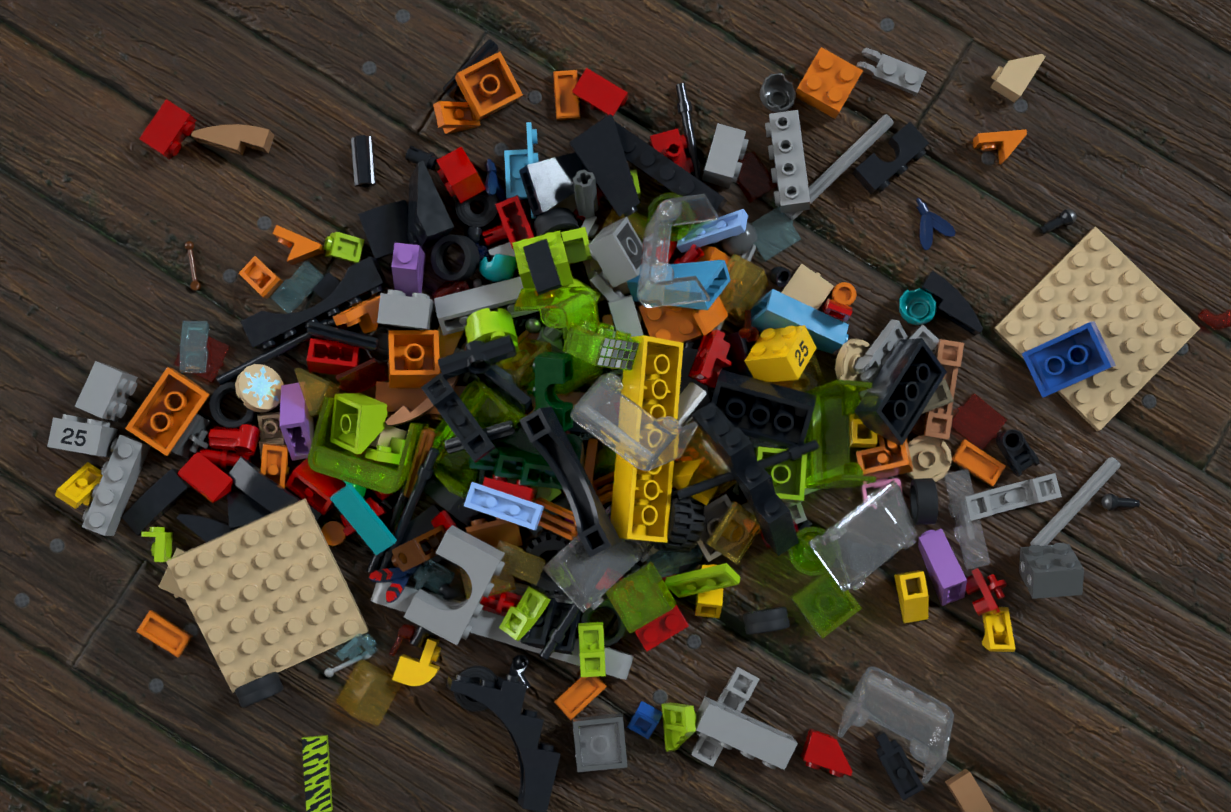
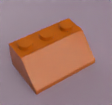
M167 367L125 429L168 456L210 394L174 368Z

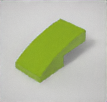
M528 586L517 607H510L499 628L513 639L519 641L536 623L551 599L540 593L537 589Z
M603 622L578 623L581 677L606 676Z

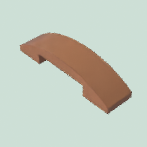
M939 339L935 356L947 372L943 379L946 380L954 399L958 367H961L964 343ZM953 402L925 413L924 436L949 440L953 415H951Z
M461 375L448 379V383L452 388L455 387ZM427 398L412 412L406 406H402L385 422L388 426L406 424L426 415L435 406Z

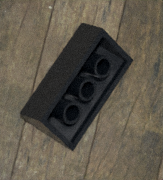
M922 338L901 339L854 412L867 429L897 445H903L947 372Z
M720 370L712 401L734 427H739L746 436L790 447L795 444L798 446L804 444L815 408L816 395Z

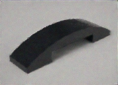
M442 373L421 387L475 463L496 448L448 381L444 379Z
M242 456L228 474L238 488L272 513L300 501L299 498L261 473V469ZM309 504L317 521L322 514Z

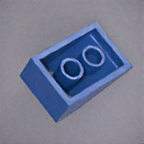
M1095 321L1084 324L1022 353L1042 398L1116 366Z

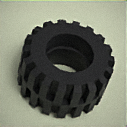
M672 489L668 542L649 541V543L658 550L680 553L690 552L692 548L696 547L697 541L700 540L704 529V506L691 496L679 500L676 495L678 489Z
M552 531L542 532L530 543L525 550L526 553L523 555L522 561L525 562L522 569L527 572L525 575L526 580H531L533 582L531 586L534 589L536 586L539 587V592L542 594L548 591L549 595L555 596L558 592L562 595L567 590L571 591L584 575L588 558H585L587 554L586 549L581 547L583 544L581 540L576 541L574 539L571 541ZM547 550H557L563 553L568 560V570L563 574L549 572L542 562L543 553Z

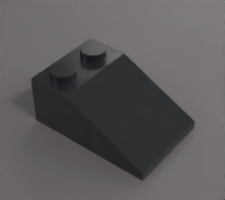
M421 161L418 162L409 179L408 239L412 245H419L424 250L434 246L441 237L449 235L454 225L424 162Z

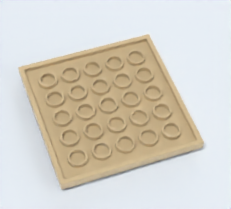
M1095 226L993 330L1023 358L1022 353L1084 324L1095 321L1116 366L1057 391V393L1096 431H1100L1184 346L1200 327Z
M306 498L167 560V564L232 693L235 692L236 688L269 673H278L367 633L369 630Z

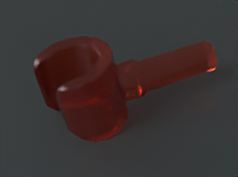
M745 310L744 328L740 329L739 336L747 338L748 342L756 341L759 333L757 328L751 325V311Z
M407 624L401 626L396 642L389 652L390 655L395 656L403 642V638L412 639L414 626Z

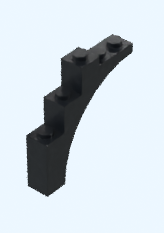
M713 401L693 413V420L712 443L737 481L769 546L779 556L798 544L799 541L791 512L776 495L771 476L757 461L752 442L739 427H734Z
M456 674L455 678L448 676L446 687L449 690L467 695L486 705L507 728L515 745L519 761L520 789L518 804L523 809L547 812L560 753L554 749V745L540 742L538 746L544 719L537 715L538 711L523 708V712H521L527 685L521 681V677L507 674L506 678L498 676L496 686H494L495 682L486 679H480L479 683L470 681L471 677L462 674Z

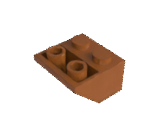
M495 517V521L488 522L487 518L471 521L472 526L466 527L468 534L498 550L524 545L520 525Z

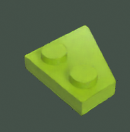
M671 702L663 703L662 715L666 752L676 751L696 731V712L692 705Z

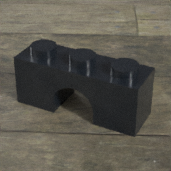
M911 122L905 125L888 142L895 151L896 157L894 161L884 162L873 153L852 173L871 195L876 190L881 193L891 184L888 181L894 175L897 178L900 177L908 169L907 164L912 159L917 162L927 153L924 149L928 146L929 142Z

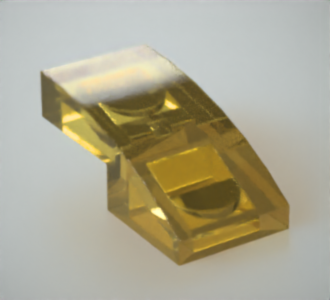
M499 540L496 549L505 553L502 559L505 565L502 570L537 585L546 560L524 552L523 548Z

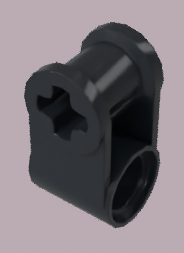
M1009 429L998 433L996 444L1005 457L1009 468L1017 477L1021 476L1022 471L1030 466L1040 464L1037 455L1030 448L1020 431ZM1008 434L1014 437V444L1011 447L1005 442Z

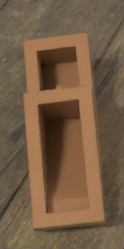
M234 124L206 127L193 131L191 136L197 142L243 155L246 147L269 153L275 135L269 129Z
M967 769L962 770L945 781L962 812H993L977 782Z

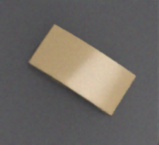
M280 412L259 413L257 416L259 429L261 430V440L259 441L261 460L264 443L286 445L279 426Z

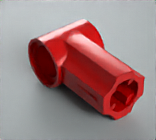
M242 424L239 428L214 427L210 429L208 435L209 446L212 449L234 450L236 453L244 456H253L258 445L261 430L248 424Z

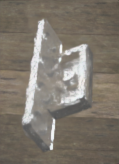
M964 469L946 473L944 479L950 500L948 508L951 517L954 518L956 526L954 534L957 542L960 543L965 568L972 569L989 565L990 560L980 519L971 521L965 496L974 494L969 470Z

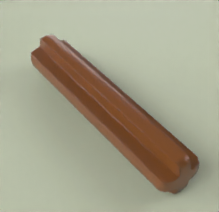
M430 429L421 431L404 490V496L407 498L410 497L418 478V469L425 462L428 452L432 448L436 434Z

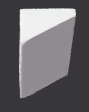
M690 382L679 396L677 430L706 395V391L693 382Z

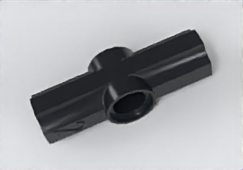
M507 335L486 343L480 340L471 341L465 346L463 351L440 358L438 363L446 380L467 372L474 374L484 373L490 369L491 364L514 357L517 353L511 336Z

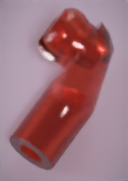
M447 281L432 296L433 298L466 291L469 290V286L464 281Z
M1204 308L1198 315L1200 320L1214 329L1219 330L1231 327V310L1215 315Z

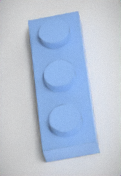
M744 209L682 229L679 233L677 248L683 253L688 251L693 244L701 247L717 243L732 236H738L746 231L748 215Z
M475 482L471 483L464 503L465 507L532 530H537L544 509L542 505Z

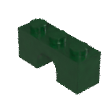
M545 351L535 356L532 366L535 373V384L533 387V396L535 397L534 411L539 408L552 407L564 432L573 427V403L560 400L555 393V385L564 384L573 379V354Z

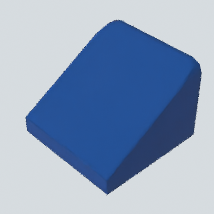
M641 701L627 728L649 739L661 719L662 712Z

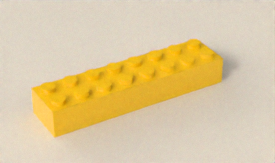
M645 335L626 337L627 344L628 341L637 342L638 347L636 351L632 350V347L631 350H627L625 347V351H630V354L631 351L636 352L634 360H629V357L624 359L627 360V364L628 361H633L631 369L623 368L610 521L620 539L667 543L684 343Z

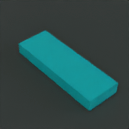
M351 483L330 497V500L375 555L395 544L397 539Z

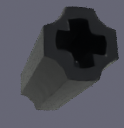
M366 135L352 137L351 146L355 187L366 188L375 186L373 138Z

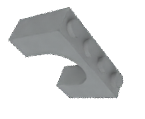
M452 525L446 531L436 554L459 565L467 572L472 583L470 598L461 603H448L420 589L413 597L404 618L458 645L462 638L466 640L473 628L469 624L473 617L478 618L484 606L480 604L483 596L488 598L495 585L491 583L494 575H500L505 565L502 561L505 553Z

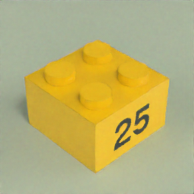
M805 325L775 329L768 328L760 334V337L746 357L745 363L754 379L765 382L798 380L815 352L816 346Z

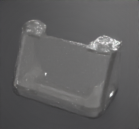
M895 480L873 491L861 505L838 523L829 527L824 534L817 535L808 542L843 592L850 588H853L854 591L866 584L865 578L899 550L902 548L906 550L917 542L915 537L918 534L901 489Z
M612 504L605 509L609 519H611ZM577 535L542 569L584 613L590 607L592 610H595L604 601L601 596L639 560L641 563L646 561L653 554L650 551L653 546H651L649 541L620 539L621 542L600 554L589 557L579 535Z

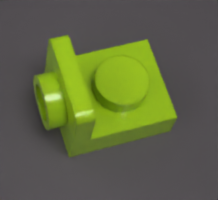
M340 232L331 233L324 242L325 257H335L352 263H358L364 239Z
M391 437L389 447L377 445L376 449L367 448L365 458L403 465L404 458L407 455V440Z
M150 527L148 532L141 533V537H155V542H153L151 548L154 562H167L168 559L172 558L173 532H165V527Z

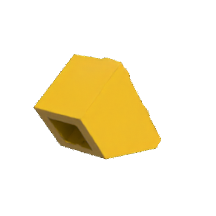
M917 570L895 574L903 623L928 619L929 595L924 571Z

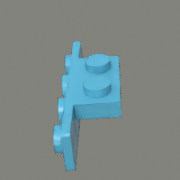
M526 122L528 149L504 151L507 199L516 195L522 199H528L519 170L528 164L539 162L538 153L533 151V144H538L537 129H532L531 122ZM531 210V219L534 222L537 216L534 217Z

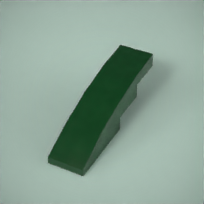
M494 445L496 448L476 463L471 457L469 458V468L494 471L496 477L519 479L520 485L563 489L555 473L541 455Z

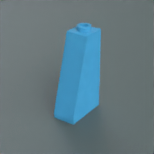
M725 260L645 266L637 277L626 282L633 301L708 310L731 279Z
M772 289L751 306L745 327L762 333L763 330L768 328L775 329L805 325L816 349L832 354L848 341L847 330L849 324Z

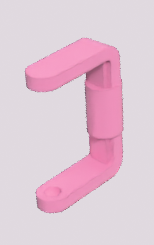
M886 477L863 483L861 485V493L865 511L869 510L866 488L886 487L893 483H896L899 505H904L900 480L897 478L888 479Z

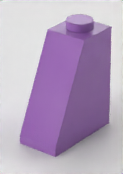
M394 243L392 259L394 289L403 291L409 297H412V293H422L426 254L419 245Z
M306 382L281 385L279 426L292 461L316 457L312 401Z
M928 530L919 537L918 547L941 606L964 598L967 579L943 530Z

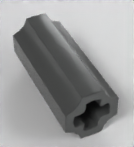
M581 170L573 178L576 210L579 216L591 218L599 210L596 180L593 172Z

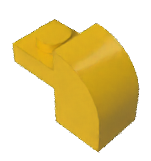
M849 400L848 446L875 448L877 445V433L867 429L854 412L861 401Z
M715 564L702 565V568H701V569L708 568V567H712V566H716V565H715ZM723 588L698 593L696 596L695 616L720 618Z
M428 638L420 660L405 654L401 655L392 680L409 686H420L429 682L440 669L439 666L431 664L432 661L436 662L439 657L441 647H438V643L440 640Z

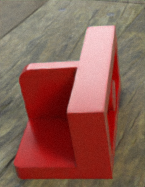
M588 68L585 69L572 90L575 96L589 103L592 110L597 108L607 115L611 114L612 117L620 106L623 107L628 99V92Z
M717 329L703 336L689 373V377L710 388L716 386L720 370L730 367L732 364L731 361L726 359L730 343L723 340L725 333Z

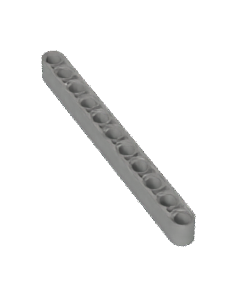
M393 581L376 582L370 601L403 612L407 611L413 597L420 590L419 588L406 585L397 600L387 603L386 592ZM426 591V592H428L429 594H431V595H433V596H435V597H437V598H439V599H441V600H443V601H445V602H448V603H461V601H458V600H455V599L449 600V601H448V600H445V599H443V596H442V595H438V594H435V593ZM481 610L478 618L473 617L469 624L473 626L471 633L539 654L543 650L522 644L520 642L521 639L517 641L501 630L499 626L504 616ZM576 637L573 655L553 652L550 657L580 666L579 638ZM604 646L606 674L627 680L634 655Z

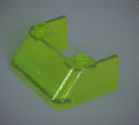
M577 286L561 287L538 295L536 288H522L514 306L515 311H540L541 320L546 326L562 328L564 345L566 342H571V345L572 343H577V345L585 344L588 345V348L589 345L594 346V348L595 346L600 347L598 355L593 354V352L592 354L583 353L582 349L581 352H576V349L575 351H570V348L565 350V353L573 354V379L564 384H556L555 393H569L599 377L604 369L603 364L597 365L599 357H604L600 356L602 341L601 345H596V342L595 345L590 344V342L589 344L573 342V338L572 341H567L569 333L585 335V338L586 335L591 336V338L592 336L601 337L587 334V331L586 334L581 333V331L580 333L569 331L571 323L576 324V327L577 324L582 325V327L583 325L599 327L600 331L595 292L589 287ZM534 372L527 389V395H533L535 384Z
M838 379L805 391V393L816 395V402L804 444L816 440L819 445L818 450L807 453L805 488H849L876 482V477L863 476V471L858 463L850 462L848 415L854 414L855 409L860 403L859 392L873 388L872 383Z
M480 380L470 382L459 397L482 429L512 420L514 425H517L520 422L519 420L526 417L524 413ZM443 419L434 431L436 435L432 448L440 451L433 466L435 469L434 474L449 492L466 500L471 483L476 481L477 469L469 468L470 455L466 450L452 454L447 453L444 446L445 440L454 438L456 435Z
M324 396L308 455L310 468L315 472L384 494L397 492L409 476L421 431L428 429L429 424L410 423L399 464L365 458V450L362 454H355L330 442L334 397Z

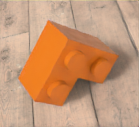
M878 434L879 447L856 452L860 475L865 482L913 472L907 438L903 445H897Z

